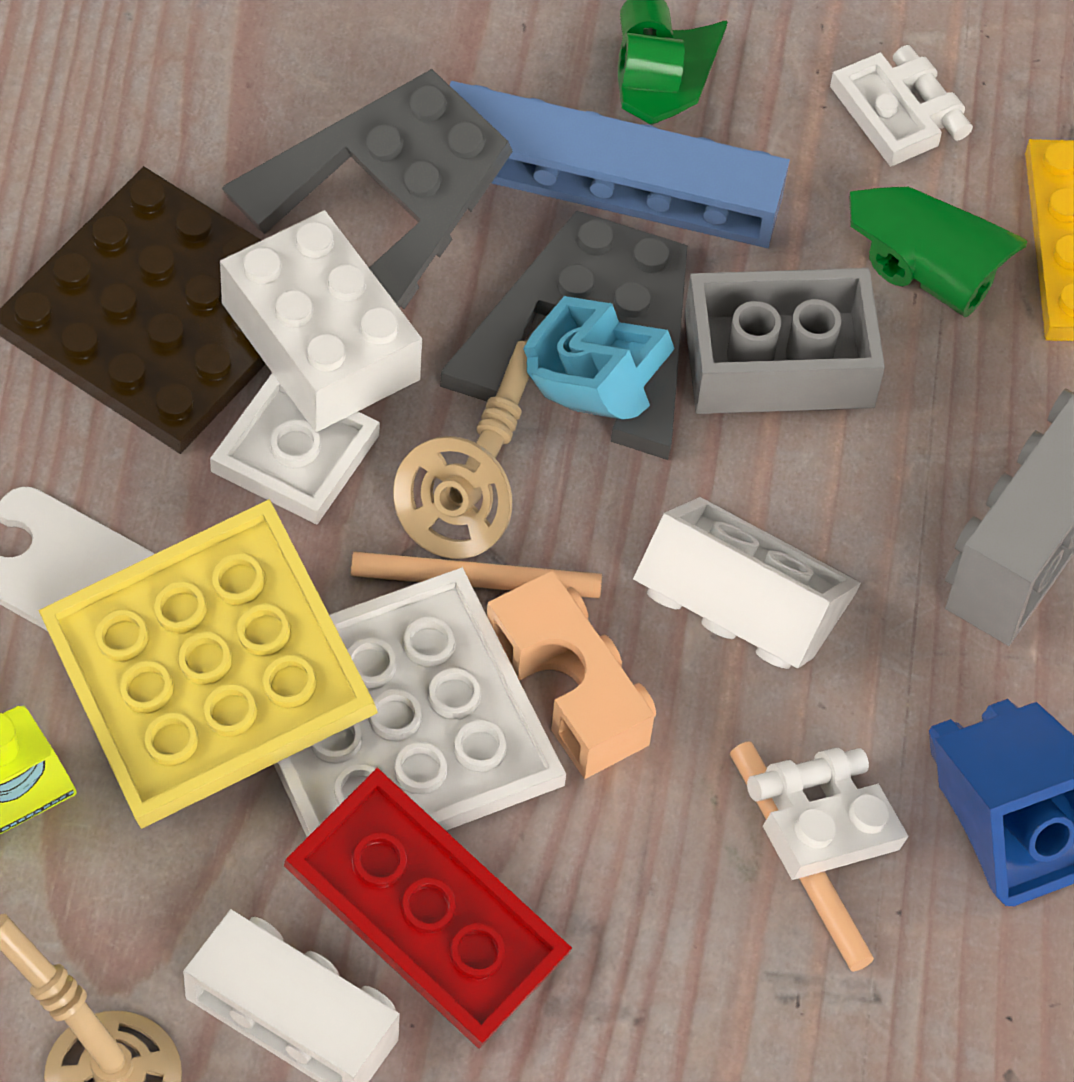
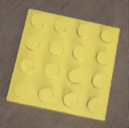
M270 499L38 610L141 829L378 713L368 689Z

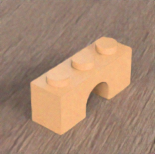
M551 570L488 602L487 617L519 681L539 671L556 670L569 675L579 685L574 690L554 700L551 731L584 779L650 745L654 717L656 716L654 702L642 684L636 683L633 685L622 669L621 657L615 644L607 635H598L588 621V612L583 599L573 587L566 589L555 572Z

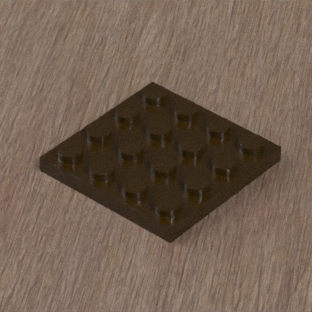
M143 166L0 308V337L181 454L266 365L222 304L220 260L262 240Z

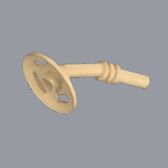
M527 341L517 342L496 396L490 397L487 400L486 409L483 411L481 421L477 426V432L480 436L476 443L454 436L430 439L410 451L397 470L393 486V498L397 516L408 535L422 548L435 555L450 559H464L479 555L488 550L501 538L509 524L512 513V492L505 471L496 460V457L502 445L508 444L511 441L512 432L516 429L517 420L521 416L522 410L518 404L529 379L527 357L523 349ZM455 451L469 455L465 465L460 463L447 465L440 452ZM422 467L427 470L421 485L423 506L417 508L413 489L416 474L419 468ZM437 477L443 482L436 487L433 495V486ZM495 483L498 494V508L492 524H490L486 518L493 504L491 484ZM482 494L483 501L480 510H478L475 504L478 503ZM439 518L452 525L468 524L471 539H451L440 535L431 527Z
M0 914V951L32 984L30 994L40 1001V1005L49 1011L50 1016L56 1021L64 1020L69 1026L60 1035L49 1052L45 1065L44 1082H86L92 1078L93 1082H145L147 1074L163 1077L162 1082L182 1081L179 1053L173 1040L162 1027L154 1021L132 1012L105 1011L94 1013L85 1002L87 992L83 987L77 985V981L73 976L68 975L64 966L61 964L52 965L6 914ZM119 1027H128L141 1032L156 1045L159 1051L150 1053L147 1046L139 1038L130 1033L119 1031ZM79 1040L86 1049L82 1053L78 1065L63 1066L68 1051ZM120 1043L132 1047L139 1056L132 1058L130 1051Z

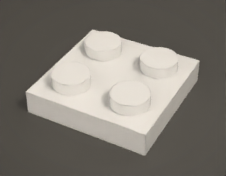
M272 373L210 458L211 472L266 500L270 499L272 503L317 525L379 437L380 422L360 412H356L315 432Z

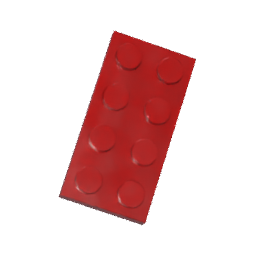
M378 767L285 859L284 867L478 1049L490 1039L572 950V947Z

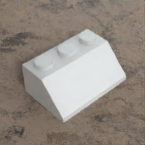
M701 497L663 514L633 580L649 588L647 594L654 601L672 609H681L682 606L703 617L701 623L709 631L728 639H734L738 636L758 647L756 654L760 658L784 669H789L791 665L798 669L815 657L861 584L857 580Z

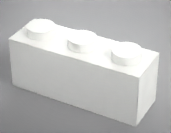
M230 909L183 971L187 1000L318 1082H369L398 1042L400 1013L395 1011L393 1003L384 994L369 986H363L359 989L340 977L336 967L326 958L312 951H307L304 955L283 942V937L277 929L258 917H251L248 920Z

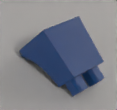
M1009 699L989 705L982 714L981 722L965 728L952 719L931 726L929 730L931 755L937 764L939 788L962 824L978 857L989 887L995 896L1005 906H1016L1074 884V735L1037 702L1018 708Z

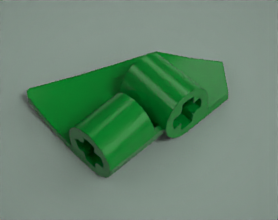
M627 0L620 10L622 42L618 60V84L621 109L653 125L698 104L728 22L721 21L689 30H672L670 10L666 1Z
M909 186L850 191L849 194L850 227L872 241L869 259L877 273L887 282L901 287L909 285L916 279L921 283L920 288L965 318L971 315L986 297L993 284L997 269L1013 255L1026 248L1027 245L1025 238Z

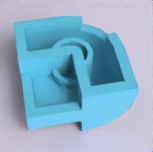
M564 296L531 334L523 349L527 357V373L545 398L573 411L624 420L639 416L650 406L643 387L675 348L668 330L619 322L612 303Z

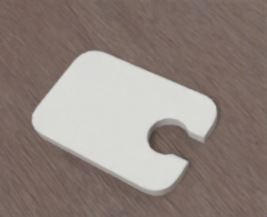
M19 487L11 490L0 501V523L7 527L25 529L32 537L30 548L22 555L16 557L0 556V605L46 631L48 630L38 610L154 555L150 550L38 489Z

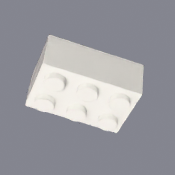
M325 210L220 260L223 306L315 432L420 380L421 336Z

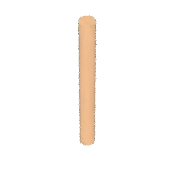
M354 551L352 555L351 576L423 582L463 567L472 587L511 591L553 570L566 589L573 587L581 597L600 599L602 574Z
M744 742L730 752V756L746 785L750 776L766 772L767 768L752 742ZM772 798L756 801L766 820L771 812L778 811ZM826 872L799 878L849 969L854 972L868 966L874 960V957Z

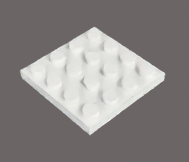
M463 567L329 615L368 689L378 713L274 764L307 837L377 767L445 830L565 786L566 773Z

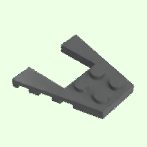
M430 69L224 185L222 189L228 199L263 234H266L344 162L352 157L418 222L369 267L399 308L405 309L419 289L418 280L434 257L437 255L440 258L452 241L451 232L467 209L472 212L513 151L505 137L433 69Z
M576 211L445 365L441 372L440 387L487 402L490 397L496 396L517 342L525 341L537 313L547 316L564 296L612 303L619 322L668 330L675 349L643 387L650 406L637 417L624 420L616 419L612 428L611 442L668 460L673 435L688 245Z

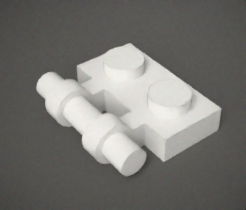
M905 45L894 53L893 61L897 65L892 68L880 52L834 71L832 74L831 89L890 167L938 147L942 134L939 128H946L956 141L968 136L973 129L971 123L964 116L965 106L953 92L947 93L936 79L937 70L926 57H919L910 45ZM918 92L925 102L920 104L912 93Z
M831 748L818 752L814 760L795 764L791 760H785L770 764L765 773L748 778L747 789L750 797L754 801L772 798L778 808V811L770 813L763 824V828L791 880L898 851L909 837L879 783L857 789L851 779L852 776L866 773L869 768L868 757L861 748L846 752L840 748ZM820 785L826 798L809 802L803 789Z

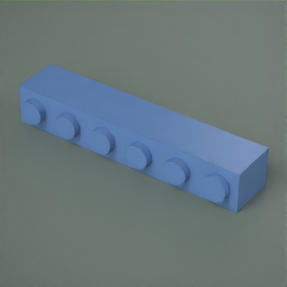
M451 81L450 86L505 137L512 148V154L498 172L492 184L769 249L783 198L790 159L773 156L764 151H751L717 143L708 138H695L665 131L648 124L640 125L605 117L592 111H580L562 107L536 98H524L502 93L480 85H468Z

